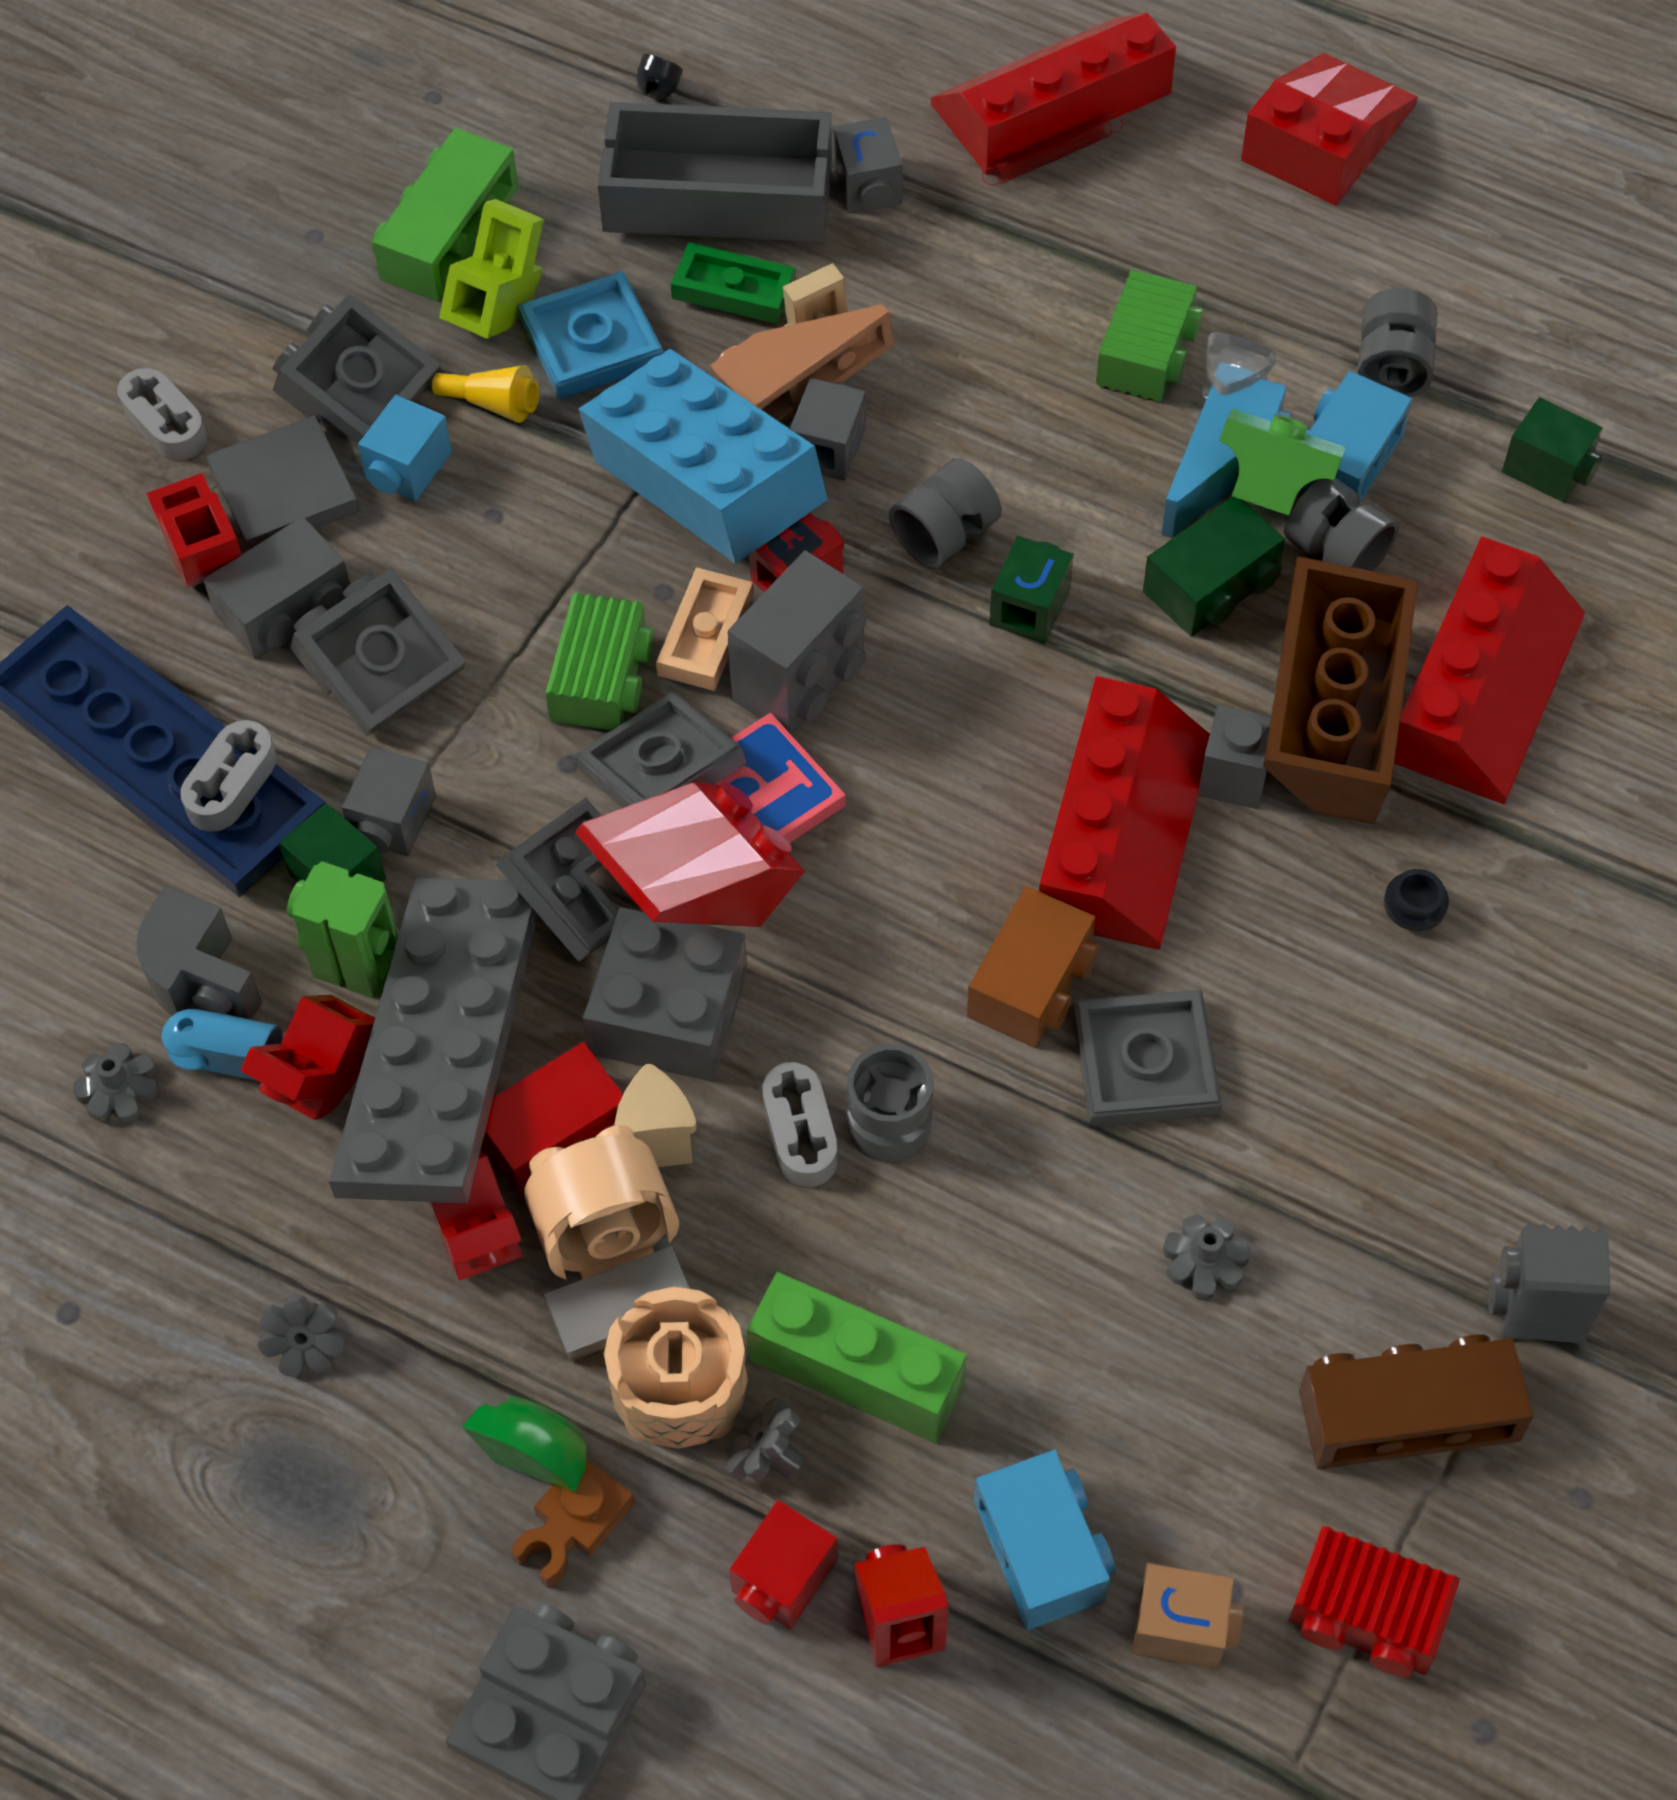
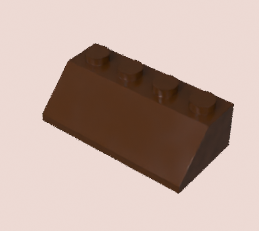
M1297 556L1263 767L1312 812L1375 824L1391 787L1418 581Z

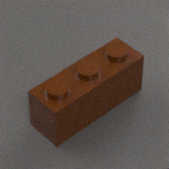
M1483 1334L1459 1338L1453 1341L1449 1347L1423 1350L1419 1344H1402L1385 1350L1381 1356L1355 1359L1354 1355L1350 1353L1330 1354L1319 1358L1313 1365L1306 1367L1299 1389L1316 1470L1520 1442L1534 1417L1513 1338L1491 1341L1489 1336Z

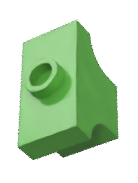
M1233 408L1226 419L1219 439L1220 442H1223L1233 450L1239 463V476L1232 496L1288 516L1296 495L1303 486L1317 479H1335L1346 447L1306 434L1308 426L1293 418L1274 415L1271 422Z

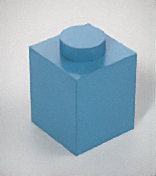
M398 395L392 398L358 443L366 480L384 493H397L415 502L452 453L445 415Z

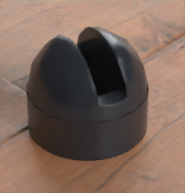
M643 54L637 69L636 81L638 88L647 96L652 86L657 87L656 99L667 98L678 86L683 69L676 63L660 56Z

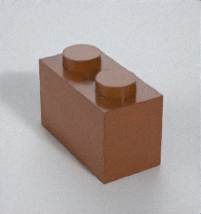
M1025 886L968 986L967 1018L1037 1048L1047 1028L1057 1031L1063 1023L1072 1001V995L1067 994L1075 977L1085 980L1094 966L1100 949V945L1093 942L1096 916Z

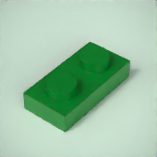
M688 243L670 283L671 298L779 324L785 310L783 286L796 280V267Z

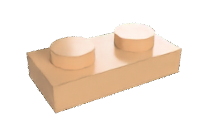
M696 567L656 661L657 676L715 691L729 658L727 631L749 609L754 597L753 582Z

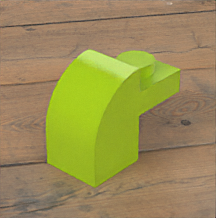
M497 199L485 202L473 256L451 264L449 267L439 318L487 339L510 329L519 318L518 305L532 300L542 275L543 268L534 263L544 219Z

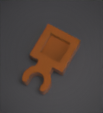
M586 1458V1469L576 1493L552 1484L534 1506L536 1516L544 1521L545 1524L542 1528L530 1529L518 1537L511 1552L514 1562L521 1566L527 1561L531 1553L537 1550L548 1551L552 1558L542 1569L540 1578L546 1587L554 1586L563 1578L567 1570V1554L575 1545L591 1557L635 1504L633 1493Z

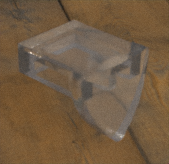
M1212 332L1209 334L1207 342L1206 372L1202 396L1208 397L1212 385H1214L1220 395H1228L1245 389L1261 379L1267 380L1268 372L1275 365V351L1241 337L1221 332Z

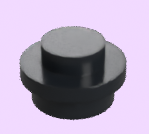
M1411 869L1396 876L1388 884L1384 895V908L1389 918L1398 926L1410 931H1426L1436 927L1444 919L1449 906L1448 893L1442 881L1432 872L1423 869Z

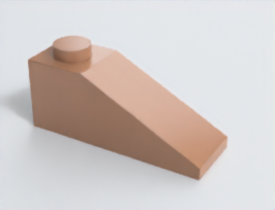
M880 304L755 333L739 345L726 349L718 360L709 365L712 377L784 424L795 416L810 378L831 383H842L895 345L890 313Z

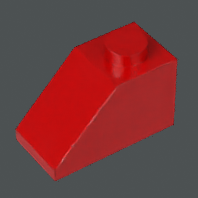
M903 1544L887 1545L869 1552L865 1557L866 1561L855 1563V1587L876 1667L946 1650L949 1606L925 1546L908 1550L907 1546Z

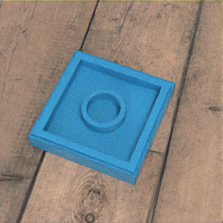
M624 271L518 305L521 323L558 400L625 378L646 365L654 357L664 353Z

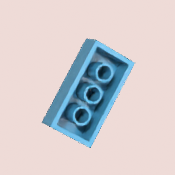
M668 349L661 355L654 357L646 365L614 386L605 389L599 396L579 408L595 462L735 564L828 501L816 449L813 444L672 349Z

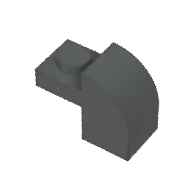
M165 885L141 922L136 942L138 959L155 999L171 1016L177 1012L189 1009L192 1002H194L201 1010L252 1020L260 1008L262 1000L252 972L220 959L232 940L221 907Z

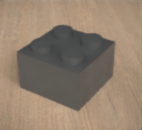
M804 550L727 631L732 701L760 719L772 713L791 735L805 721L808 723L813 722L825 708L832 691L842 681H851L859 673L865 662L864 627L866 616L864 615V587Z
M619 907L583 1016L587 1045L592 1054L639 1066L652 1064L662 1071L714 1082L748 972L745 933L703 924L652 922L643 911Z

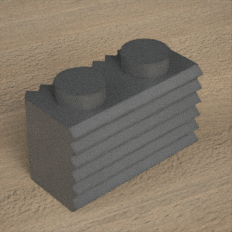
M1529 1222L1522 1229L1515 1247L1504 1246L1501 1253L1500 1274H1491L1488 1289L1490 1315L1500 1316L1501 1337L1585 1343V1338L1590 1333L1593 1322H1596V1317H1598L1599 1311L1604 1306V1301H1607V1295H1610L1608 1233L1602 1227L1593 1232L1587 1226L1579 1232L1573 1225L1565 1231L1559 1224L1551 1230L1544 1223L1537 1229Z

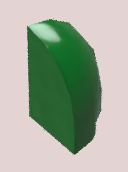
M510 1396L509 1400L496 1407L488 1404L481 1405L463 1424L462 1428L494 1463L576 1493L586 1469L587 1445L579 1428L549 1407L519 1396Z

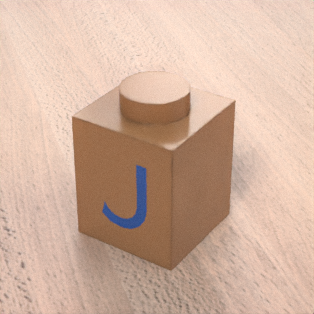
M1147 1563L1141 1588L1132 1654L1218 1669L1225 1646L1238 1648L1241 1635L1244 1605L1231 1602L1234 1578Z

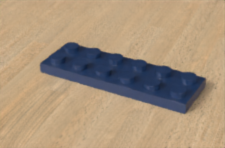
M68 605L0 662V709L238 897H241L283 858L279 842L325 804L324 800L275 764L271 774L241 816L230 827L221 831L208 832L200 830L191 824L181 800V787L214 739L226 726ZM252 746L248 751L237 749L234 753L238 761L245 752L255 755L257 749ZM221 790L212 799L203 796L200 799L202 806L205 807L211 800L222 802L224 799Z

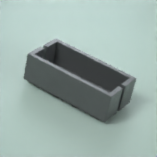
M610 102L604 138L605 148L603 147L598 179L603 232L825 242L832 169V112Z

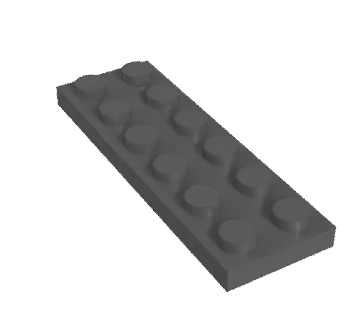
M414 879L329 1179L335 1198L468 1203L538 918L535 910L509 880Z

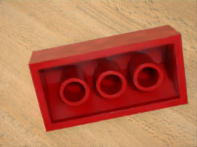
M1147 12L1118 17L932 96L931 106L984 171L986 168L993 167L994 163L1032 148L1035 145L1037 146L1039 143L1099 117L1115 114L1106 116L1110 121L1117 118V116H1122L1170 95L1176 45ZM993 168L987 169L984 173L987 175L994 172Z
M1481 536L1400 715L1394 764L1505 805L1586 613L1539 556Z
M1095 676L1040 879L1039 892L1096 916L1093 934L1095 936L1160 950L1198 798L1204 756L1210 733L1157 688Z

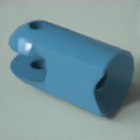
M186 1009L175 1013L167 1020L162 1028L161 1039L163 1046L167 1049L169 1059L180 1068L188 1070L201 1069L255 1080L240 1071L249 1048L281 1044L283 1033L282 1028L277 1024L200 1009Z

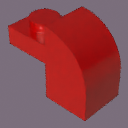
M203 473L146 493L150 507L170 549L175 567L187 589L204 583V578L241 556L240 547L233 528L216 492L211 493Z
M332 994L302 996L282 1043L250 1047L240 1071L261 1082L259 1091L265 1096L284 1103L313 1120H318L338 1106L358 1079L375 1018Z
M481 1149L468 1203L429 1202L459 1281L523 1257L518 1243L521 1241L513 1216L505 1207L488 1156Z

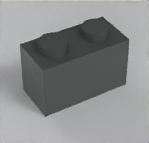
M303 516L203 579L214 614L254 659L272 648L286 644L293 637V634L297 632L294 628L296 622L312 609L323 605L328 611L344 600L343 592L350 585L345 561Z

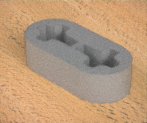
M141 368L127 373L120 380L117 386V395L124 415L160 455L168 460L185 461L196 457L204 449L207 443V434L198 409L163 373L151 368ZM145 394L149 398L156 397L158 404L152 406L141 395ZM172 422L184 434L179 435L175 431L169 432L167 425Z
M242 720L227 725L217 735L185 779L181 787V800L191 824L198 829L212 832L230 827L241 816L273 771L276 764L275 748L267 728L259 722ZM252 745L256 746L257 753L255 755L245 752L237 761L234 753L237 749L248 751ZM221 790L224 799L222 802L211 800L205 807L202 806L200 799L203 796L212 799Z
M797 1062L783 1063L774 1067L766 1075L762 1084L766 1120L779 1168L784 1177L794 1185L816 1187L826 1183L835 1173L838 1165L836 1135L822 1085L816 1072L807 1065ZM795 1086L797 1093L802 1094V1114L792 1116L789 1102L783 1097L784 1087ZM808 1133L811 1148L814 1152H818V1162L805 1164L804 1158L798 1155V1135Z

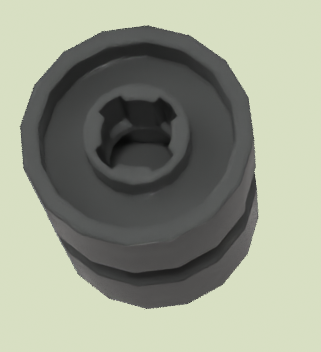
M1391 288L1378 292L1367 300L1362 315V343L1359 349L1358 375L1408 397L1417 396L1429 388L1434 376V344L1436 342L1438 320L1437 306L1430 297L1420 291L1408 288Z
M961 458L951 459L925 481L926 487L914 488L889 510V521L899 543L911 557L930 569H938L962 550L966 545V540H974L1001 517L1002 506L991 482L977 467Z
M1335 477L1334 480L1318 479L1306 490L1292 509L1285 523L1284 535L1286 539L1311 557L1323 554L1324 562L1373 572L1391 549L1397 537L1399 525L1396 520L1372 503H1365L1359 506V494Z
M882 1044L863 1052L855 1059L848 1071L847 1129L853 1144L864 1155L877 1161L897 1162L911 1158L924 1148L931 1135L934 1077L929 1064L917 1051L903 1045Z

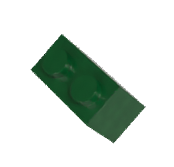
M1232 496L1147 556L1143 593L1192 637L1209 624L1215 626L1222 623L1231 615L1239 602L1253 592L1257 594L1265 592L1275 583L1282 570L1280 564L1285 538L1242 499Z

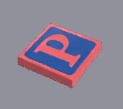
M772 713L767 714L731 737L733 741L742 747L747 763L714 785L728 783L741 790L751 800L753 808L750 811L764 826L779 832L789 843L846 806L845 793Z

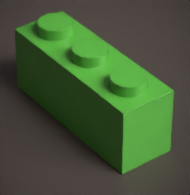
M454 128L443 145L437 146L432 151L427 167L417 181L406 187L399 206L389 220L382 222L374 233L372 252L375 254L380 280L439 302L444 295L450 265L470 258L474 252L484 203L494 199L508 203L519 187L513 148Z
M776 1272L746 1330L750 1362L937 1444L965 1385L967 1354L780 1272Z

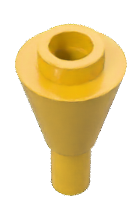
M526 365L472 373L469 376L438 372L434 375L432 381V390L436 396L466 399L469 403L517 423L524 422L528 414L535 411L539 402V383L536 378H533L530 368Z

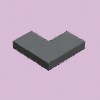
M587 798L578 802L505 854L496 864L498 869L578 962L609 940L618 913L617 907L589 876L603 866V864L575 834V831L583 822L602 816Z

